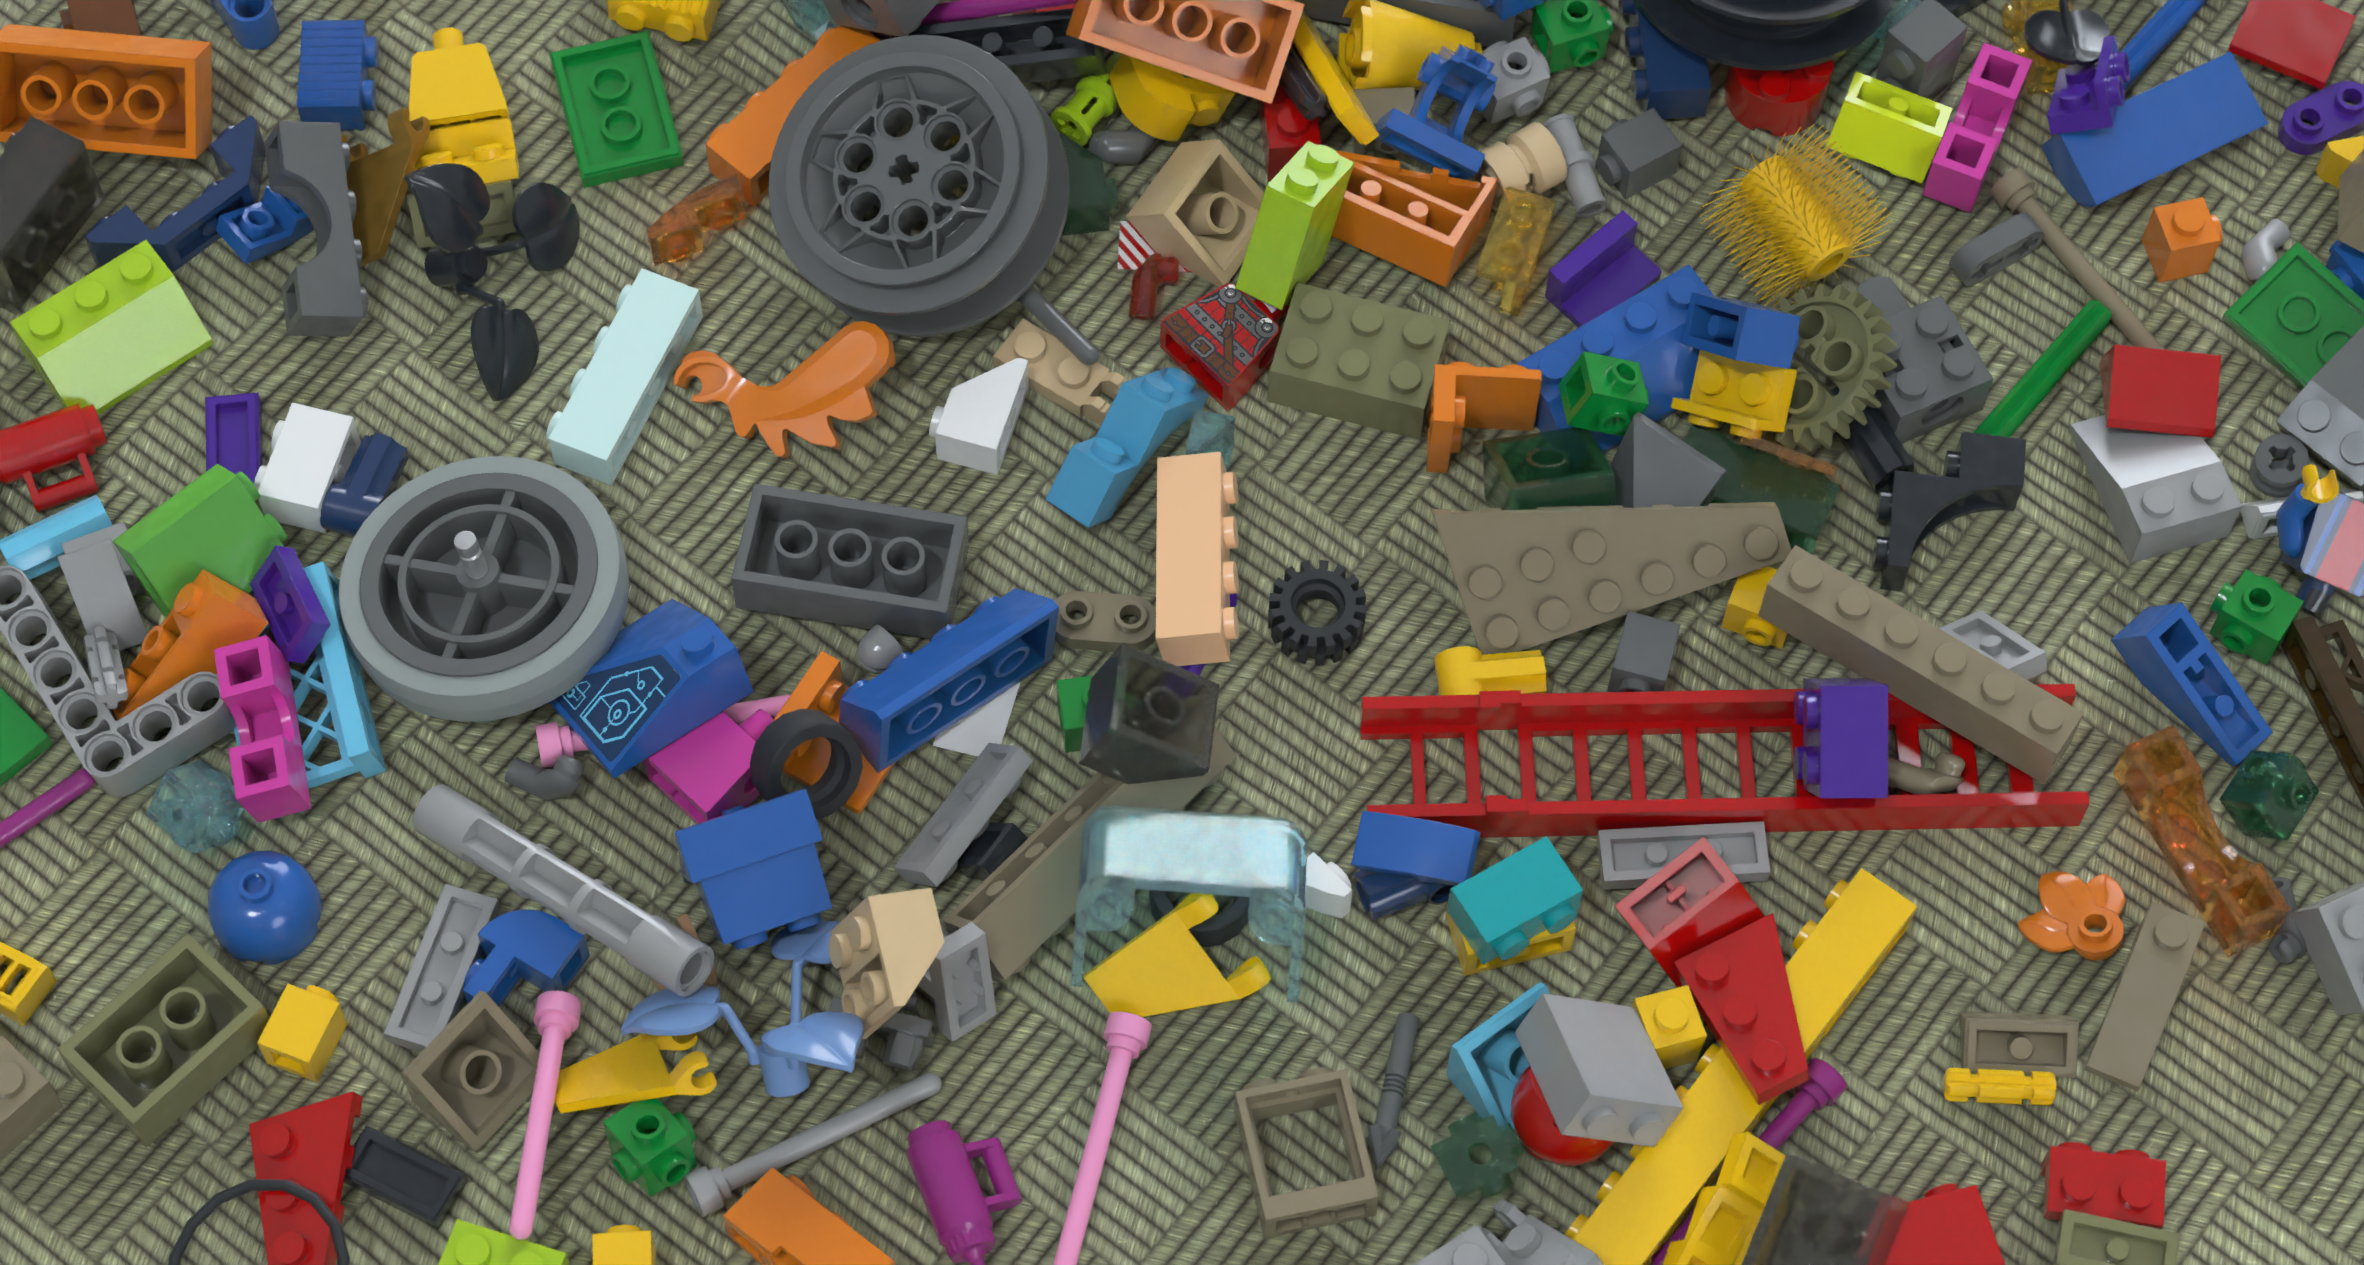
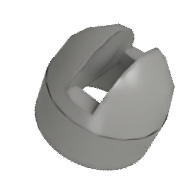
M877 624L863 636L859 643V660L864 668L872 672L886 671L888 665L897 656L904 653L897 640L887 630Z

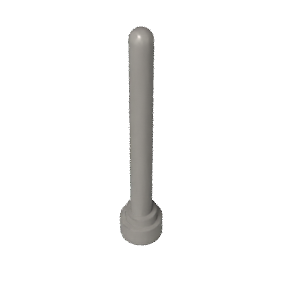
M926 1073L723 1170L718 1166L710 1170L706 1166H702L688 1173L684 1178L689 1195L699 1214L705 1217L724 1208L723 1201L732 1197L731 1191L762 1177L772 1167L777 1170L937 1094L942 1086L941 1079L935 1073Z

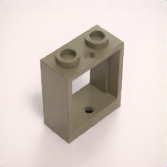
M1328 1067L1314 1068L1302 1073L1299 1079L1279 1083L1275 1079H1259L1245 1085L1243 1090L1235 1091L1234 1114L1264 1239L1376 1216L1379 1196L1347 1069L1332 1072V1069ZM1334 1105L1352 1180L1272 1196L1255 1121Z

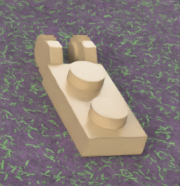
M1025 319L1020 321L993 355V365L996 368L1016 358L1028 360L1029 388L1081 418L1083 415L1098 425H1102L1112 405L1098 396L1099 393L1103 392L1115 399L1122 383L1129 381L1117 372H1110V369L1098 362L1090 366L1084 365L1056 337Z

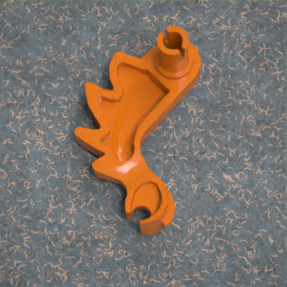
M859 321L842 328L791 373L773 386H758L745 379L729 362L713 352L703 350L691 352L682 359L683 363L678 367L674 376V385L687 390L692 378L698 377L702 382V389L699 394L692 397L693 402L697 404L724 403L729 407L735 432L738 436L750 439L758 429L774 454L781 459H787L791 455L787 440L788 432L790 431L816 446L839 449L841 441L833 428L832 418L850 423H862L875 418L878 413L870 388L882 376L889 373L888 369L890 366L892 368L895 366L896 356L893 342L887 332L876 324Z

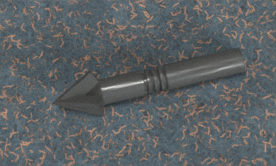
M1411 1013L1398 1014L1375 1124L1367 1126L1369 1135L1366 1136V1140L1376 1170L1400 1145L1398 1138L1402 1133L1396 1129L1420 1020L1419 1017Z

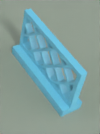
M323 561L305 567L304 571L331 625L315 647L317 656L306 674L304 675L290 668L291 679L300 683L294 692L297 712L311 689L325 694L328 700V704L317 722L297 714L298 724L311 730L302 745L309 789L357 772H361L365 778L386 772L361 665L349 644L341 616L339 580ZM269 624L266 625L258 637L265 635L270 627ZM320 674L322 675L323 683L317 681ZM332 721L335 731L328 728ZM236 726L234 728V733L237 741V746H240V738ZM324 736L338 743L342 759L319 767L308 762Z

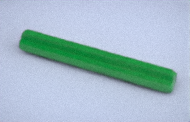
M2099 300L2089 301L1977 427L1974 433L2010 437L2109 325L2112 318L2110 308L2103 306Z

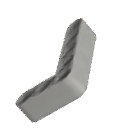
M0 566V630L83 767L107 794L114 797H125L135 793L223 738L236 727V722L229 707L221 699L218 675L211 672H198L190 675L117 721L113 710L106 708V703L96 702L90 672L41 593L19 568ZM21 592L17 600L5 605L10 596ZM46 633L40 643L29 646L37 635ZM72 674L67 683L60 687H54L62 676ZM212 698H219L217 704L212 709L200 712L205 702ZM98 715L90 727L80 729L82 722L88 717ZM171 727L169 734L164 739L153 742L156 733L161 729ZM123 757L121 764L116 769L105 772L107 765L113 759Z

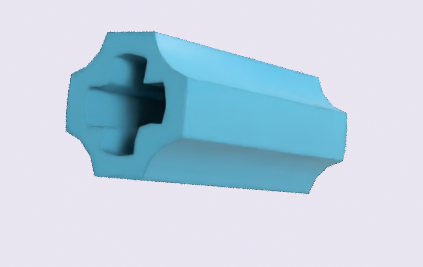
M94 495L1 539L0 550L8 566L19 568L31 580L61 566L58 556L65 554L62 543L112 526V523L98 496Z

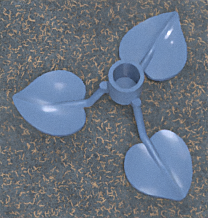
M822 920V922L793 932H790L789 928H784L772 938L770 943L772 955L782 960H793L790 1024L763 1034L761 1038L762 1043L758 1047L753 1043L728 1003L719 1002L721 999L720 990L708 985H702L699 990L686 997L679 996L668 988L653 993L637 1004L629 1013L621 1028L622 1036L624 1037L630 1033L658 1036L688 1035L708 1028L718 1020L719 1016H722L727 1020L746 1050L749 1064L761 1065L765 1091L773 1097H789L805 1091L810 1085L807 1063L852 1073L856 1053L864 1036V1026L861 1018L846 1012H820L809 1015L801 1020L803 968L808 961L818 964L832 963L829 956L830 931L840 922Z

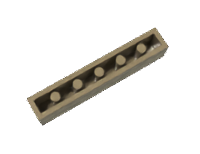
M1796 545L1793 547L1767 584L1759 617L1861 677L1871 678L1888 685V693L2043 784L2071 744L2084 715L2083 712Z
M1173 699L942 920L951 933L970 922H973L986 933L991 975L1006 980L1010 975L1026 967L1031 960V955L1049 937L1055 936L1064 930L1070 922V917L1087 900L1102 893L1107 887L1109 879L1126 862H1130L1140 856L1146 849L1147 842L1163 826L1177 820L1184 812L1185 805L1201 789L1209 787L1220 778L1222 769L1236 755L1202 706Z

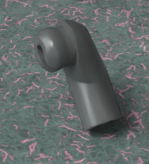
M561 755L557 757L553 770H544L516 757L506 772L505 782L538 798L554 800L576 792L580 786L577 781L584 773V766L567 755Z

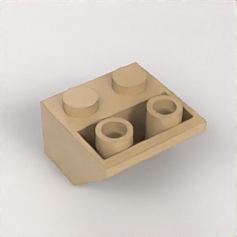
M932 888L868 896L830 931L829 956L833 966L840 971L844 988L841 998L842 1011L861 1018L864 1026V1036L862 1039L868 1038L906 1005L945 943Z

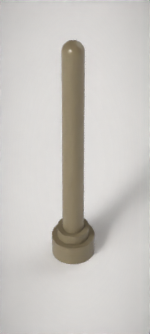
M2018 167L2005 174L1990 191V195L2004 211L2010 210L2014 215L2027 212L2044 232L2043 241L2094 300H2099L2103 306L2110 308L2112 311L2111 320L2133 346L2164 349L2037 202L2038 194L2034 190L2036 183L2022 167Z

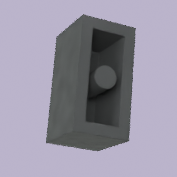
M1924 0L1888 31L1875 79L1933 100L1952 83L1968 26L1936 0Z

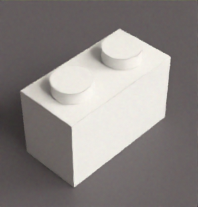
M296 403L291 404L285 421L279 420L275 426L271 443L273 452L268 465L259 468L254 481V485L260 494L258 500L264 515L269 513L280 523L327 533L328 529L322 528L320 524L323 500L333 483H342L361 444L352 416Z

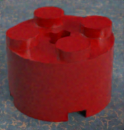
M1834 59L1811 67L1780 71L1751 70L1728 66L1724 94L1726 105L1730 113L1740 124L1753 131L1756 126L1771 131L1770 136L1783 137L1784 134L1785 136L1794 135L1797 131L1800 133L1817 120L1824 106L1834 68Z

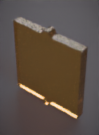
M1749 435L1748 438L1741 436L1739 445L1821 475L1833 477L1837 466L1756 436Z

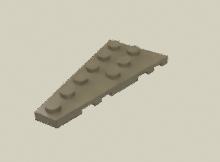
M1775 502L1709 503L1708 506L1689 507L1659 504L1640 508H1623L1622 505L1537 507L1536 510L1480 508V511H1451V509H1431L1478 649L1482 651V655L1519 652L1627 615L1628 611L1636 612L1784 561L1791 552L1781 515Z

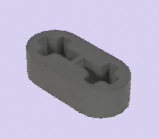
M2027 212L2017 214L1964 244L1952 256L1949 266L1964 285L1973 286L2029 255L2042 242L2044 232Z

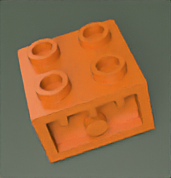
M1452 362L1447 365L1435 364L1428 412L1426 472H1448L1450 453L1460 454L1462 428L1533 430L1542 383V371L1527 369L1524 366L1515 364L1505 365L1501 368L1478 367L1467 362Z
M821 650L774 720L785 713L799 709L821 711L839 723L840 699L849 689V687L843 684L840 660ZM817 737L803 742L787 758L782 773L807 787L812 786L821 778L828 767L831 757L830 742L824 737ZM861 754L863 768L858 786L843 807L857 814L863 812L895 763L877 773Z

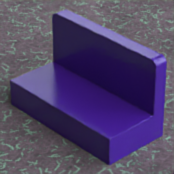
M1624 210L1549 270L1545 298L1578 328L1650 287L1660 278L1661 269L1634 246L1638 223Z

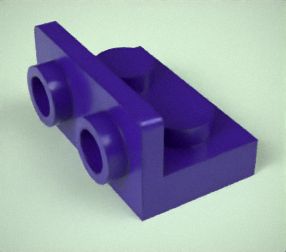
M2115 36L2104 37L2098 64L2088 66L2075 64L2069 65L2065 69H2059L2047 114L2051 135L2113 127L2117 107L2124 106L2125 102L2123 83L2130 81L2128 55L2126 52H2118Z

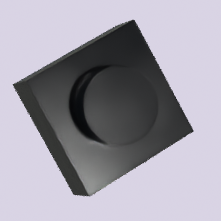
M990 822L985 832L973 840L960 856L957 868L966 878L986 879L1028 837L1014 823Z

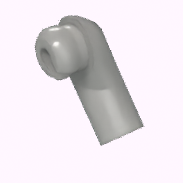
M2270 220L2242 248L2241 258L2249 280H2255L2256 282L2278 261L2275 251L2291 236L2289 228L2281 220Z

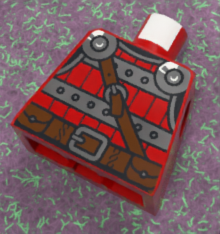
M1232 283L1219 287L1168 315L1160 322V348L1186 373L1190 374L1227 412L1240 401L1271 366L1282 332L1276 322L1286 315L1289 309V304L1280 310L1257 298L1251 300L1244 292L1235 288L1236 284Z

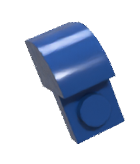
M516 910L498 916L486 924L477 934L484 956L487 958L478 959L471 966L464 979L465 988L463 992L467 1004L481 990L486 992L500 1007L520 978H523L544 992L554 990L565 991L590 956L585 935L576 932L557 917L538 910Z

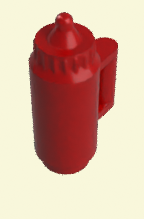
M79 403L0 430V483L10 484L25 479L37 513L99 492L87 457L97 454L96 448L107 445L108 441L94 404L81 408ZM79 460L84 474L38 490L33 475Z

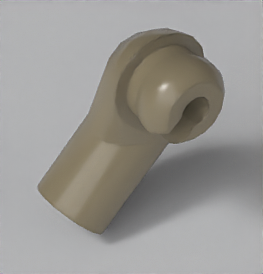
M1941 752L1935 758L1934 768H1922L1888 758V786L1912 794H1937L1955 790L1964 779L1961 777V772L1965 767V761L1960 756Z

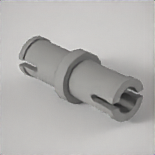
M1564 113L1548 119L1543 126L1556 139L1566 160L1568 174L1565 184L1574 203L1577 217L1590 218L1600 214L1607 208V200L1602 194L1593 170L1596 166L1595 159L1590 151L1585 150L1575 126L1573 115Z

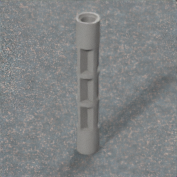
M444 784L436 785L424 794L416 806L413 815V827L416 832L464 862L475 863L507 883L515 894L526 899L531 898L566 920L569 927L576 932L589 934L624 956L629 965L682 997L690 996L699 990L707 980L714 963V952L711 947L658 915H650L614 893L612 887L599 879L593 880L556 857L552 849L540 843L535 844L502 824L495 814L453 788Z

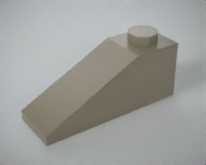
M2151 902L2136 932L2084 1070L2135 1091L2139 1090L2206 922L2156 902Z

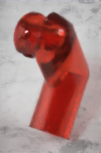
M1162 253L1151 254L1135 270L1131 282L1128 314L1130 318L1140 320L1154 319L1159 284L1173 285L1178 282L1179 260L1176 257H1162Z

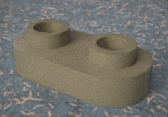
M1071 591L1062 594L1055 600V603L1059 606L1055 640L1065 647L1136 653L1148 648L1156 638V610L1143 597L1126 594ZM1074 610H1079L1086 614L1080 620H1073L1067 615ZM1133 614L1139 617L1140 620L1134 624H1127L1121 619L1125 615Z

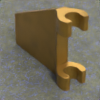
M406 107L389 113L387 118L388 129L395 142L394 144L371 154H368L366 145L363 143L349 147L350 166L346 177L348 190H352L356 197V214L352 221L354 238H358L362 246L361 266L385 257L408 188L405 176L413 172L418 154L430 133L428 118L422 116L410 121V112ZM341 134L342 142L347 143V135Z

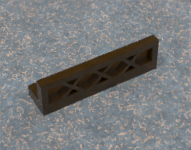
M2313 615L2292 622L2281 647L2364 808V714L2350 689L2359 691L2364 696V659L2343 619L2319 627ZM2335 640L2344 657L2341 667H2339L2326 641ZM2348 667L2352 674L2346 672Z

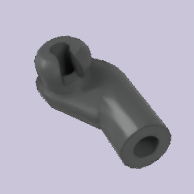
M1136 126L1132 131L1109 129L1098 131L1092 135L1089 142V150L1095 158L1101 159L1103 162L1134 164L1144 157L1158 138L1146 134Z
M2286 877L2270 878L2263 884L2264 896L2274 937L2269 942V951L2278 962L2288 964L2293 962L2295 958H2302L2307 951L2304 937L2292 916V912L2298 909L2290 879Z

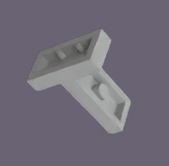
M973 922L968 923L952 934L941 926L945 943L918 984V986L934 998L938 1030L951 1042H954L997 1015L986 933Z

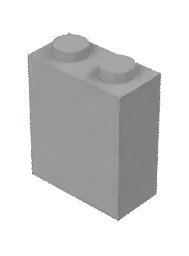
M1542 993L1515 1031L1516 1037L1562 1135L1655 1147L1683 1109L1635 1007Z

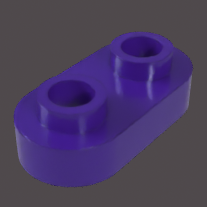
M2341 81L2291 104L2284 111L2278 126V137L2281 143L2293 153L2313 155L2324 150L2328 142L2347 139L2363 131L2364 86L2353 81ZM2345 101H2349L2355 105H2349ZM2301 120H2309L2314 126L2306 125Z

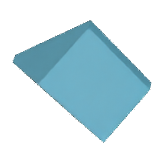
M1542 982L1537 983L1451 1046L1446 1076L1500 1138H1504L1515 1129L1510 1116L1512 1094L1520 1076L1530 1066L1515 1031L1542 993L1550 994L1547 986Z

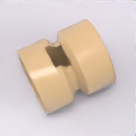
M1533 122L1509 135L1506 144L1498 141L1479 151L1485 154L1478 173L1473 175L1475 182H1481L1482 176L1498 178L1492 209L1497 213L1505 214L1527 202L1531 198L1530 191L1540 195L1565 181L1568 170L1566 160L1556 139L1541 123Z

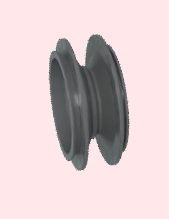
M910 35L886 39L854 51L833 64L805 90L787 116L777 138L769 171V203L773 224L781 245L797 270L849 317L858 322L866 321L876 324L885 332L900 336L928 337L954 333L984 322L1007 308L1034 283L1049 262L1060 240L1069 206L1070 178L1066 153L1059 133L1048 114L1029 93L1019 78L1004 63L972 44L943 36ZM913 122L910 131L906 135L896 137L898 129L903 124ZM960 135L959 142L954 148L943 151L944 144L949 138ZM873 156L870 167L865 171L857 173V167L860 162L867 157ZM962 184H968L967 191L961 198L950 200L955 188ZM881 205L878 215L874 219L864 222L867 211L874 206ZM928 219L926 228L920 234L911 236L913 226L920 220Z

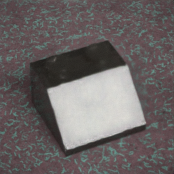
M1121 643L1091 678L1079 764L1126 784L1204 776L1210 769L1219 684Z

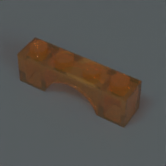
M2174 724L2127 745L2113 774L2227 957L2275 936L2291 909L2261 862L2253 863L2245 860L2230 846L2222 835L2207 804L2203 788L2202 768Z

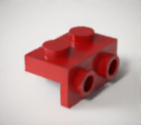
M2065 1142L2058 1146H2050L2041 1163V1175L2045 1176L2044 1219L2060 1220L2063 1210L2067 1209L2156 1229L2163 1228L2166 1160L2151 1159L2147 1153L2132 1149L2120 1150L2115 1154L2092 1151L2089 1145L2079 1142Z

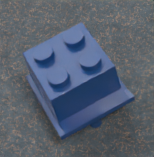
M806 788L744 808L743 805H738L723 810V816L675 831L676 846L679 852L680 868L684 883L691 882L696 884L714 935L722 944L731 943V946H735L736 950L748 948L767 941L766 930L781 925L789 928L790 932L801 930L822 922L820 912L832 908L815 843L823 839Z

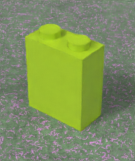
M1310 141L1305 143L1266 186L1237 280L1236 289L1280 310L1292 299L1296 283L1305 284L1323 264L1355 162L1340 156L1334 149L1328 146L1316 145Z

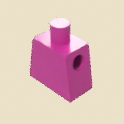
M759 709L740 725H737L722 711L643 760L648 779L696 824L723 816V810L738 805H743L744 808H747L759 795L751 780L750 759L753 748L766 726L772 723L773 719L767 712Z

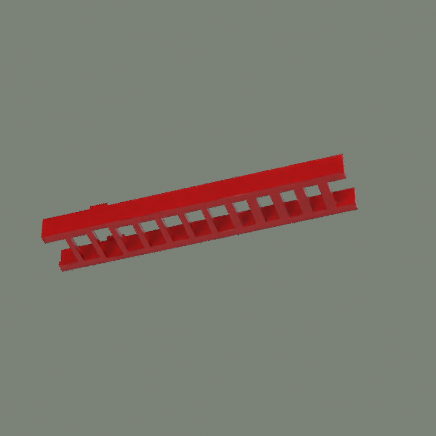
M2035 684L2071 706L2075 700V684ZM1803 689L1521 694V690L1479 691V695L1362 697L1360 740L1410 739L1413 804L1367 805V811L1469 828L1480 832V838L1597 836L1598 830L1764 821L1765 832L2080 826L2090 803L2088 791L2034 792L2033 777L2006 762L2009 793H1979L1974 742L1888 693V730L1894 731L1896 759L1922 767L1918 730L1948 729L1950 753L1962 757L1965 761V767L1961 772V777L1964 779L1958 788L1954 790L1955 794H1912L1900 790V795H1888V798H1819L1803 788V780H1796L1794 775L1795 747L1803 746V724L1796 725L1794 719V695L1796 691H1803ZM1477 730H1517L1521 799H1507V795H1486L1485 803H1481ZM1789 732L1795 797L1756 798L1750 733ZM1735 733L1740 798L1701 799L1696 734ZM1680 734L1686 799L1646 800L1641 735ZM1626 735L1631 800L1591 801L1587 736ZM1572 736L1576 801L1536 802L1532 737ZM1463 738L1466 803L1426 804L1423 739Z

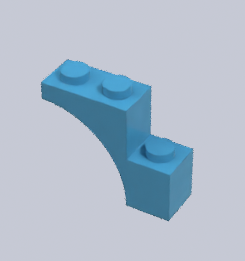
M1166 367L1123 382L1096 437L1072 445L1046 500L1088 528L1111 519L1128 488L1150 457L1180 425L1201 412L1209 394L1195 386L1196 380L1190 374L1173 367Z

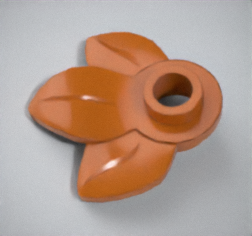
M2054 871L2040 876L2038 893L2043 910L2027 916L2018 922V929L2021 934L2037 947L2049 952H2062L2074 949L2083 958L2094 961L2104 960L2112 956L2124 940V925L2119 917L2125 906V895L2121 886L2106 873L2097 875L2087 884L2079 877L2068 872ZM2093 928L2103 929L2100 932L2089 931V929Z

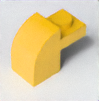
M1123 54L1120 55L1109 74L1119 107L1128 120L1146 134L1166 141H1178L1188 124L1207 126L1218 123L1236 93L1191 77H1184L1183 74Z

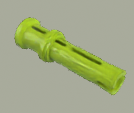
M1114 52L1105 63L1106 74L1082 78L1076 85V94L1065 106L1057 107L1052 112L1050 119L1061 137L1068 142L1079 146L1087 144L1092 137L1091 130L1103 116L1108 117L1116 110L1118 102L1109 79V74L1121 53ZM1083 109L1086 110L1085 114L1081 113Z

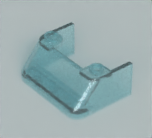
M1104 806L1094 810L1085 820L1082 829L1071 986L1082 987L1086 931L1111 932L1124 926L1133 913L1135 889L1249 897L1248 920L1253 933L1266 943L1287 945L1284 983L1287 1002L1299 1003L1307 879V842L1303 831L1294 822L1283 818L1123 806Z

